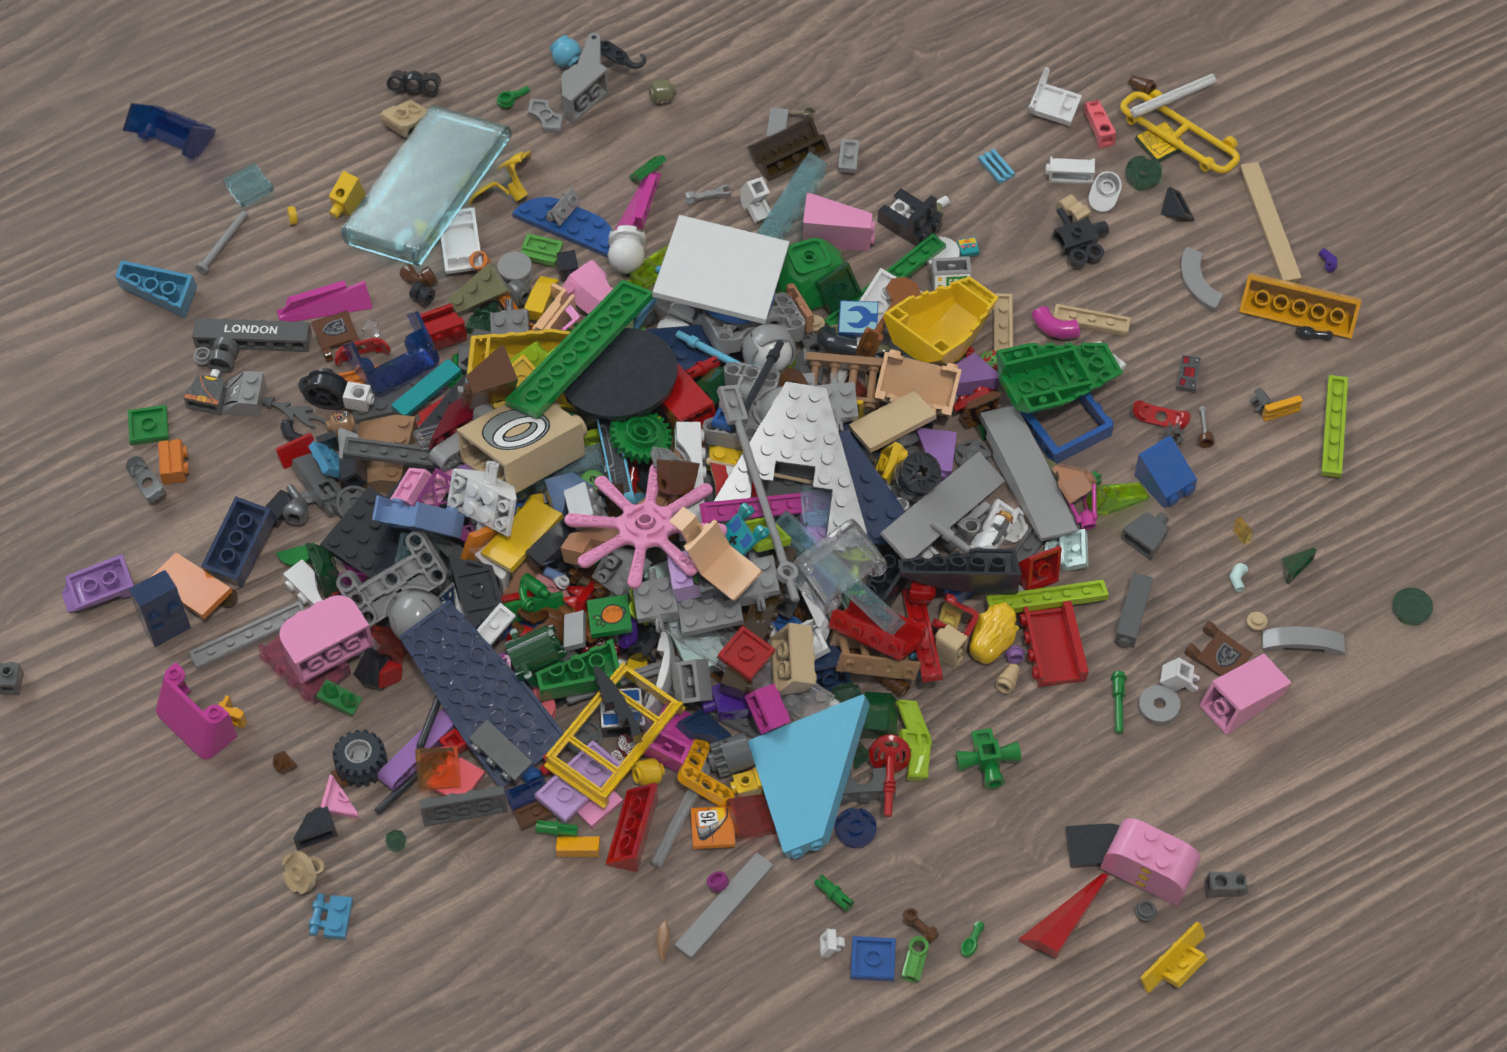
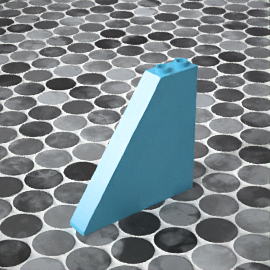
M864 694L748 740L783 852L789 859L800 858L804 853L811 850H820L823 848V845L829 843L870 706Z

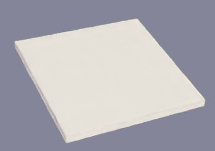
M679 215L653 289L652 297L765 324L787 254L789 241Z

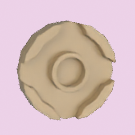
M301 851L287 854L282 861V866L285 865V873H282L286 885L292 892L298 891L299 894L311 891L316 883V878L324 870V863L320 858L315 856L308 857Z

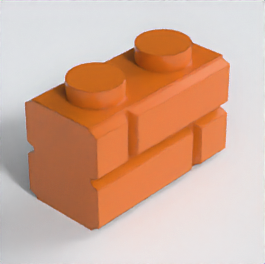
M181 439L160 441L158 443L162 483L166 485L173 484L174 482H185L186 474H189V464L185 462V458L188 457L187 446H183Z

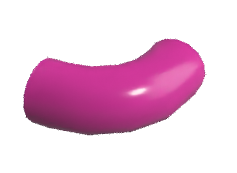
M1045 306L1035 309L1031 314L1037 327L1050 337L1061 340L1080 337V328L1076 319L1066 321L1056 319L1051 314L1050 309Z

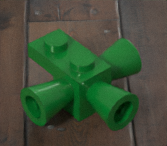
M992 728L971 731L975 752L955 751L958 771L960 772L978 765L979 771H984L985 788L996 789L1003 786L1005 780L999 770L1001 761L1021 762V750L1018 741L999 748L998 740L994 739Z

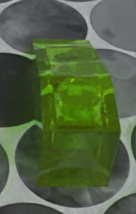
M1141 482L1097 485V515L1112 514L1147 501L1150 497ZM1091 492L1085 501L1087 502L1088 506L1090 507V510L1092 511Z

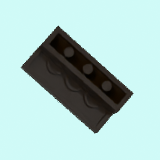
M808 117L747 146L754 165L767 181L831 151L825 135L818 133L812 117Z

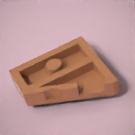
M793 283L786 285V293L791 296L805 319L804 332H812L814 316L796 286Z

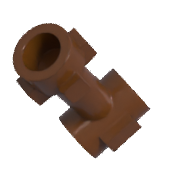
M908 908L903 912V923L906 926H915L924 934L922 937L930 943L936 940L939 935L937 928L934 926L930 928L917 917L918 911L916 909Z

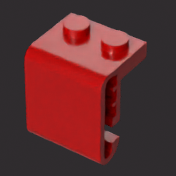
M452 303L415 316L431 352L467 340L465 322L462 317L459 318L457 313H454Z

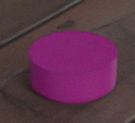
M716 871L707 878V885L712 892H721L729 885V879L725 872Z

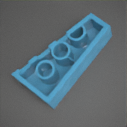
M122 260L115 275L120 288L183 318H186L197 288L193 275Z

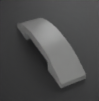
M1298 626L1279 627L1262 631V650L1283 651L1284 647L1322 649L1324 654L1345 655L1344 635L1335 631Z

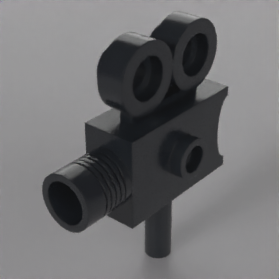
M1057 209L1056 212L1064 226L1055 228L1051 238L1060 245L1062 249L1061 255L1069 254L1068 262L1075 268L1084 267L1087 260L1092 263L1100 262L1104 255V249L1097 242L1100 237L1109 234L1107 222L1103 220L1092 224L1090 219L1087 218L1071 223L1064 209Z

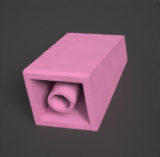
M807 193L803 219V241L810 238H819L829 241L838 249L870 251V244H874L876 224V221H872V213Z
M1262 654L1213 680L1199 706L1228 735L1284 696L1292 682L1265 654Z

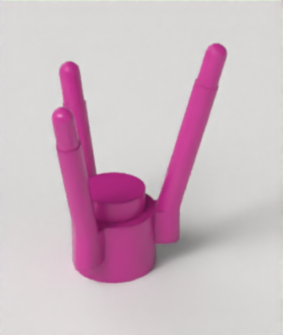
M1096 484L1092 485V511L1089 510L1086 494L1083 495L1085 511L1080 513L1081 516H1079L1073 502L1071 504L1068 502L1075 516L1076 524H1081V529L1090 530L1097 526Z

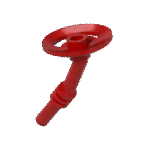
M892 734L877 738L869 749V759L874 768H883L881 766L883 764L886 765V780H884L883 793L885 794L884 817L888 818L892 817L893 794L896 793L894 773L904 769L911 757L908 743L900 736ZM892 741L899 745L897 748L894 746L886 747L884 742ZM877 747H878V748H879V751H878V754H877L878 760H875L874 754H875V750H876ZM905 750V754H906V755H905V759H904L903 763H901L902 758H903L902 751ZM882 752H884V753H883V755H884V758H883V759H881V753H882Z

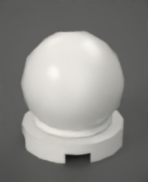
M630 225L618 226L617 230L610 231L608 238L610 245L608 260L611 267L620 273H634L641 268L644 262L645 232L641 233L636 230L635 226Z

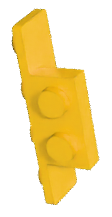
M1196 922L1185 934L1174 942L1144 972L1140 979L1146 992L1150 993L1162 980L1180 988L1207 961L1206 954L1195 948L1205 938L1201 923Z

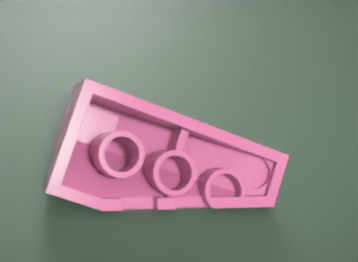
M590 260L571 273L562 286L567 289L568 298L571 294L575 295L576 305L587 314L613 290V287H610L606 280L608 278L606 273L593 260Z

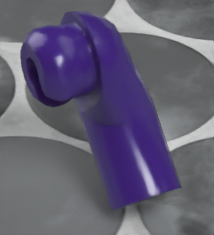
M1321 249L1318 255L1325 260V270L1327 272H1334L1337 269V257L1327 249Z
M631 619L633 632L624 633L620 637L619 645L621 648H628L638 639V623L636 619Z

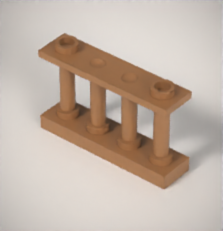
M806 352V364L811 367V373H814L815 386L818 382L819 368L829 367L831 369L830 373L833 372V376L834 372L838 373L840 368H844L850 371L849 382H855L856 391L857 373L860 370H867L869 372L867 398L856 397V400L864 401V409L866 410L880 408V399H875L874 396L877 373L881 371L884 358Z
M832 629L829 644L830 646L841 648L836 671L907 680L916 679L921 665L920 662L909 661L908 655L900 661L892 659L889 655L880 652L881 657L870 656L869 650H878ZM849 648L860 649L861 655L850 653Z

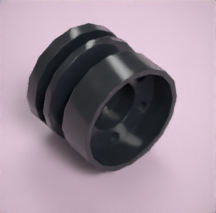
M923 451L913 452L897 463L892 470V485L902 497L918 499L937 487L941 480V467L937 459L930 453Z

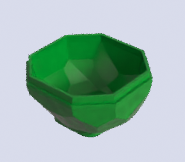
M810 238L790 245L777 283L776 294L786 293V285L793 283L811 311L826 307L815 281L845 262L842 252L829 241L819 238Z

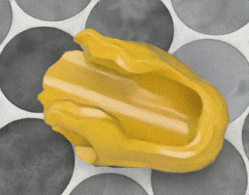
M1006 602L994 604L986 612L979 614L969 644V650L974 660L983 664L992 663L1002 652L1013 645L1019 626L1015 625L1017 619L1014 608L1010 607Z

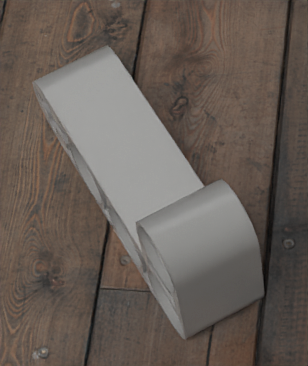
M488 404L475 407L473 420L494 409ZM457 433L435 446L429 454V459L444 471L451 469L461 462Z

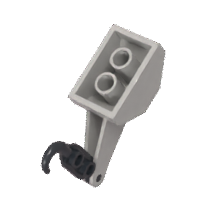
M590 33L577 65H573L561 75L565 119L574 124L609 93L608 69L601 65V55L615 64L625 65L631 69L642 68L646 64V56L641 53L642 61L634 63L624 50L610 41H601L598 33Z

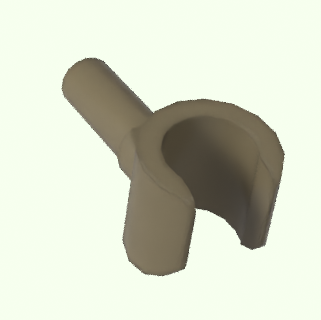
M806 106L800 111H789V116L804 115L806 118L812 117L814 119L815 117L811 113L816 111L811 106Z

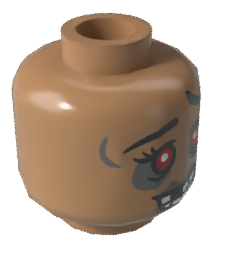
M348 411L333 412L330 414V420H326L328 432L334 431L336 437H338V429L340 428L350 432L355 430L353 414L350 415Z

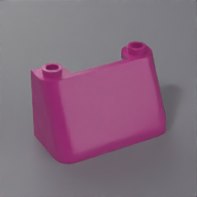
M175 662L165 671L156 704V713L198 757L210 759L237 738L230 714L220 705H211L202 711L187 696L191 693V690L185 684V672Z

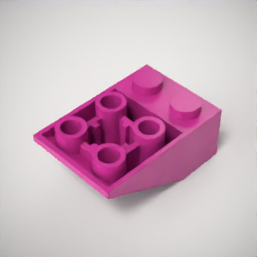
M665 704L663 705V707H662V709H661V711H660L658 717H659V716L663 713V711L667 708V706H666ZM686 711L681 715L676 713L643 755L655 758L659 763L677 772L682 766L694 739L690 740L675 726L678 721L691 714Z

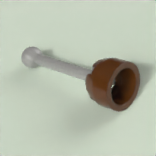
M1201 406L1199 407V412L1201 413L1203 432L1198 438L1199 446L1210 448L1215 444L1214 436L1211 432L1207 431L1206 407Z

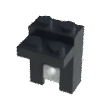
M902 188L894 194V198L897 200L891 207L884 204L878 210L877 222L914 246L919 245L932 233L938 232L943 224L942 213L937 211V198L930 195L925 202H922Z

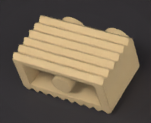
M948 624L944 629L940 628L935 636L937 639L936 648L939 660L956 669L965 659L967 635L964 636V633L957 631V629H954V626L951 627Z

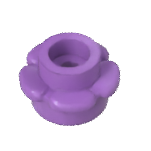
M1014 645L1009 647L1005 652V656L1009 663L1017 664L1024 660L1025 650Z

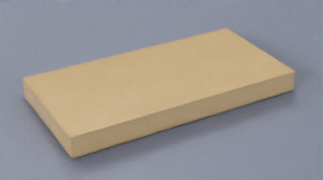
M914 390L849 424V429L866 449L872 453L935 420L936 413Z

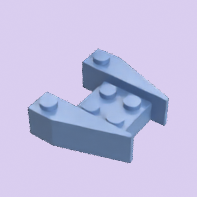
M377 495L372 520L388 527L420 529L442 536L461 538L465 515L458 513V509L453 507L443 509L416 502L415 507L404 504L402 499L392 498L391 500Z

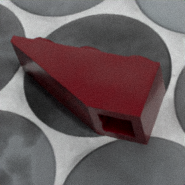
M462 397L449 404L431 438L428 449L432 450L435 446L457 433V429L472 422L475 408L470 409L468 403H464Z

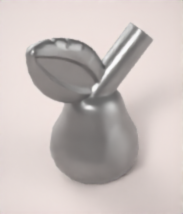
M290 484L286 489L293 499L285 505L283 517L292 525H301L307 521L309 516L307 504L314 503L315 500L308 490L300 494L294 485Z

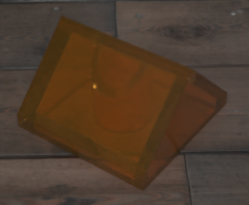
M458 746L415 749L419 790L461 787V759Z

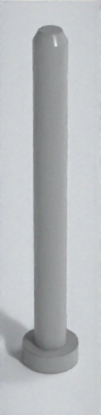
M243 211L238 215L205 259L195 265L199 273L206 274L209 271L208 266L247 218V212Z

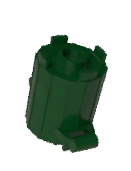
M546 624L523 636L519 634L517 629L510 631L513 640L506 642L505 645L510 660L517 672L515 675L520 682L526 679L530 686H535L537 684V680L534 677L536 672L562 662L563 658L566 657L567 652L564 646H561L557 635L554 634L557 631L554 625L547 626Z

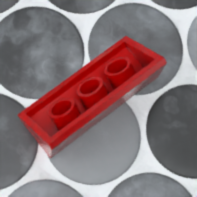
M651 783L627 790L606 860L607 866L638 872L659 799L658 784Z

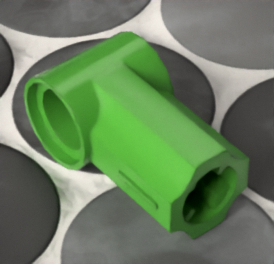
M916 936L909 943V950L901 978L908 982H920L929 946L928 941L924 937ZM915 946H921L924 948V950L922 952H916L913 948Z

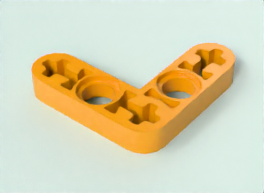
M695 739L677 773L679 782L718 806H729L735 796L732 790L701 771L707 758V753L710 751L709 743L704 739ZM690 759H694L698 765H694ZM702 783H706L710 789L703 787Z

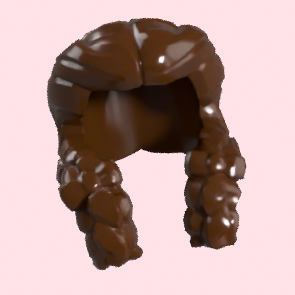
M521 607L518 609L517 614L525 621H530L531 624L547 618L544 623L531 631L546 624L547 626L554 625L557 630L554 634L557 635L561 644L564 643V615L558 609L545 607L536 612L523 611ZM517 620L511 624L512 628L517 629L519 634L523 633L525 627Z

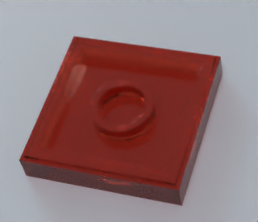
M765 794L727 799L726 804L738 839L777 834Z

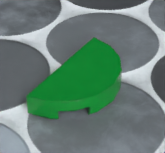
M305 545L276 552L279 561L290 567H293L300 560H303L306 564L309 563V556Z

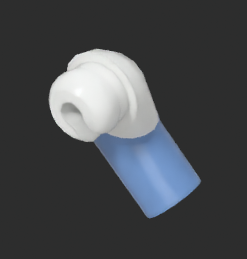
M546 566L543 570L542 575L552 579L558 588L565 589L568 587L570 581L565 574L549 566Z

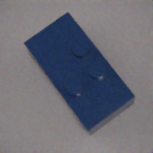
M235 496L201 568L217 579L243 588L277 518L270 508Z
M166 570L128 589L143 629L154 647L191 628L178 589Z

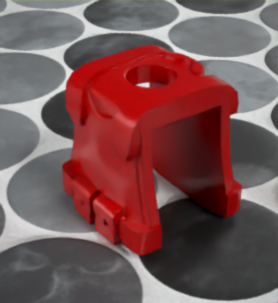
M947 593L944 597L945 601L971 614L963 631H960L964 633V636L967 635L968 638L977 623L979 614L974 608L956 601L955 596ZM935 617L931 622V625L938 629L945 628L948 625Z

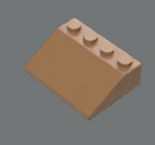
M391 415L360 422L357 434L363 439L414 445L418 428L415 416ZM368 460L365 462L367 464V483L360 487L366 490L370 486L377 492L389 493L409 469V465Z

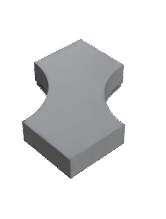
M530 99L527 112L528 117L537 119L542 124L543 132L561 134L564 121L563 116L556 114L550 109L548 100Z

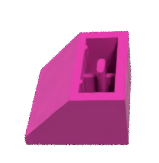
M775 684L760 688L745 696L761 735L791 722L789 713L785 709Z

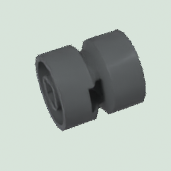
M228 337L215 338L207 362L208 366L211 369L219 370L221 373L230 372L238 351V343Z

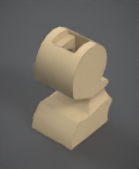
M1068 195L1057 202L1058 209L1063 208L1068 217L1070 215L1073 216V223L1087 218L1091 220V211L1087 205L1081 204V201L1077 202L1073 195Z

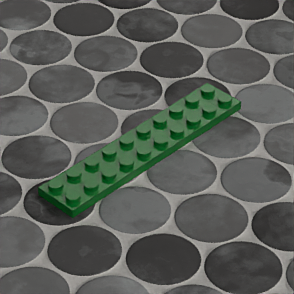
M621 280L505 399L506 405L538 419L654 298L652 297L653 291Z

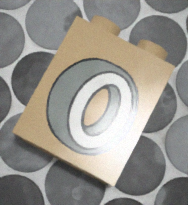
M556 400L538 419L513 409L505 403L457 429L461 461L473 470L484 472L486 471V462L494 461L499 463L497 478L514 486L515 493L584 456V437L587 435V427L581 417L578 415L571 416L565 412Z

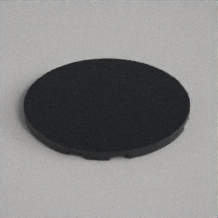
M625 328L575 379L563 394L570 405L577 411L595 419L607 418L609 421L626 420L627 417L642 416L660 406L674 390V385L678 379L676 356L671 347L657 335L640 329Z

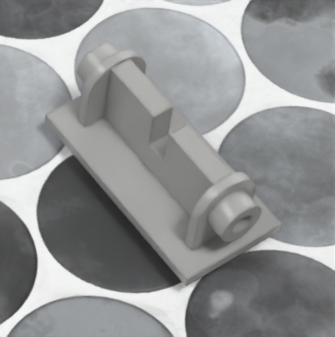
M573 188L564 193L557 204L547 212L546 218L549 221L556 220L558 226L566 220L580 203Z

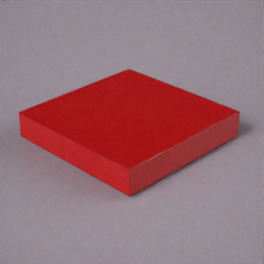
M742 626L719 652L717 658L751 682L773 656L776 649L745 626Z

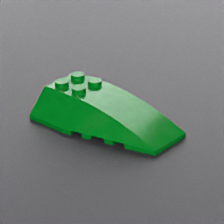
M1028 343L996 351L999 381L1015 410L1026 413L1063 406L1123 374L1107 343H1081V345H1073V343H1065L1064 345Z

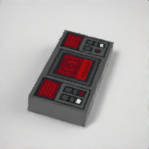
M1182 355L1176 390L1196 393L1201 358Z

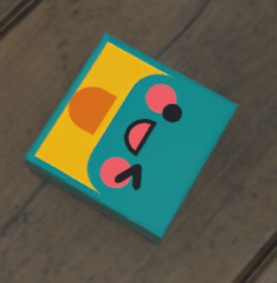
M976 237L957 239L960 257L979 256L980 251Z

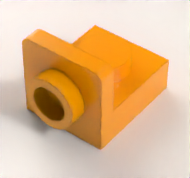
M225 696L223 702L221 701L219 705L230 714L233 726L244 729L247 723L244 712L239 708L233 707L230 696Z

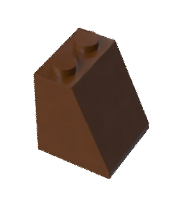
M504 345L499 346L466 375L461 395L464 403H468L470 409L507 398L516 389L518 378Z

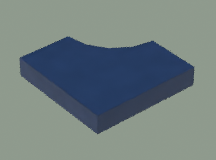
M702 709L678 721L675 726L690 740L704 739L714 743L732 736L708 713L704 714Z

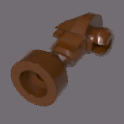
M405 264L400 269L401 278L411 284L420 281L423 284L432 286L438 282L429 266L421 269V275H418L412 264Z

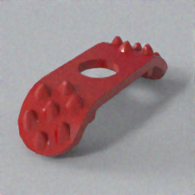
M370 338L341 346L336 352L335 365L340 366L343 361L349 360V357L374 351L376 353L383 352L389 354L391 349L386 341L380 338ZM358 346H366L363 350H356Z
M1136 400L1133 405V414L1136 419L1165 428L1168 426V422L1172 425H1176L1178 422L1180 424L1179 430L1184 429L1191 418V414L1188 411H1176L1150 405L1142 400ZM1158 412H1163L1167 418L1165 421H1158L1155 415Z

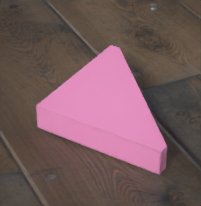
M330 775L321 807L328 806L329 812L332 815L359 819V814L349 798L338 785L334 776Z

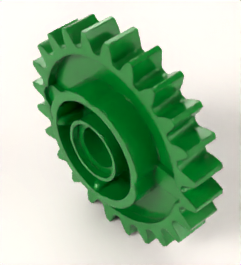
M651 412L639 417L636 415L627 417L626 420L611 422L608 435L610 436L609 442H613L612 448H618L617 454L623 453L624 459L630 457V462L637 459L638 464L642 460L648 464L649 460H652L650 455L652 447L670 450L673 436H671L672 430L668 429V423L663 424L664 418H657L658 413L651 415Z

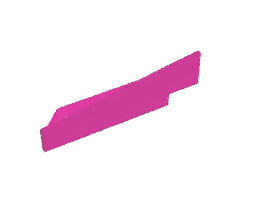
M652 171L643 178L617 227L630 225L638 229L644 228L661 173Z
M343 280L290 296L286 300V306L282 309H277L276 312L280 321L296 322L331 316L344 311L349 313L372 309V303L365 281L347 287Z

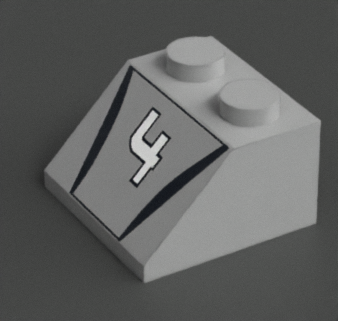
M243 371L228 381L222 415L261 417L262 400L267 386L263 372Z

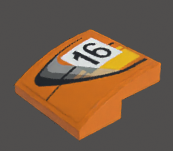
M733 806L691 808L693 849L735 847Z

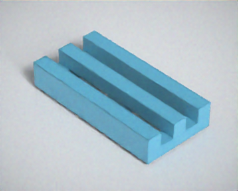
M994 148L990 150V153L986 152L984 156H978V161L998 184L1014 177L1015 172ZM987 159L991 162L994 168L988 163Z

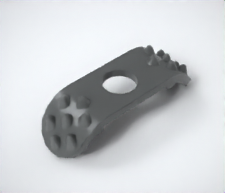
M139 456L129 458L126 462V469L148 502L156 503V500H160V497H165L166 491L143 458ZM146 479L153 480L152 486L148 488L143 487V482Z

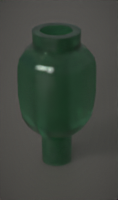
M847 682L835 686L830 693L823 694L825 702L834 698L842 703L861 695L859 684L855 685L853 682Z

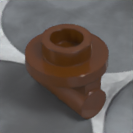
M285 751L274 755L273 766L277 772L285 773L297 768V764Z

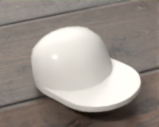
M1106 171L1096 177L1089 193V203L1092 208L1100 212H1106L1115 206L1122 187L1121 179L1117 174Z

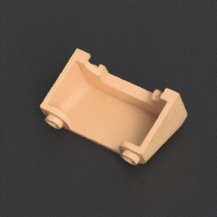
M890 349L884 355L874 398L889 404L915 390L936 415L950 417L962 369H958V365L947 363L946 366H938L904 358V356H901L900 351Z

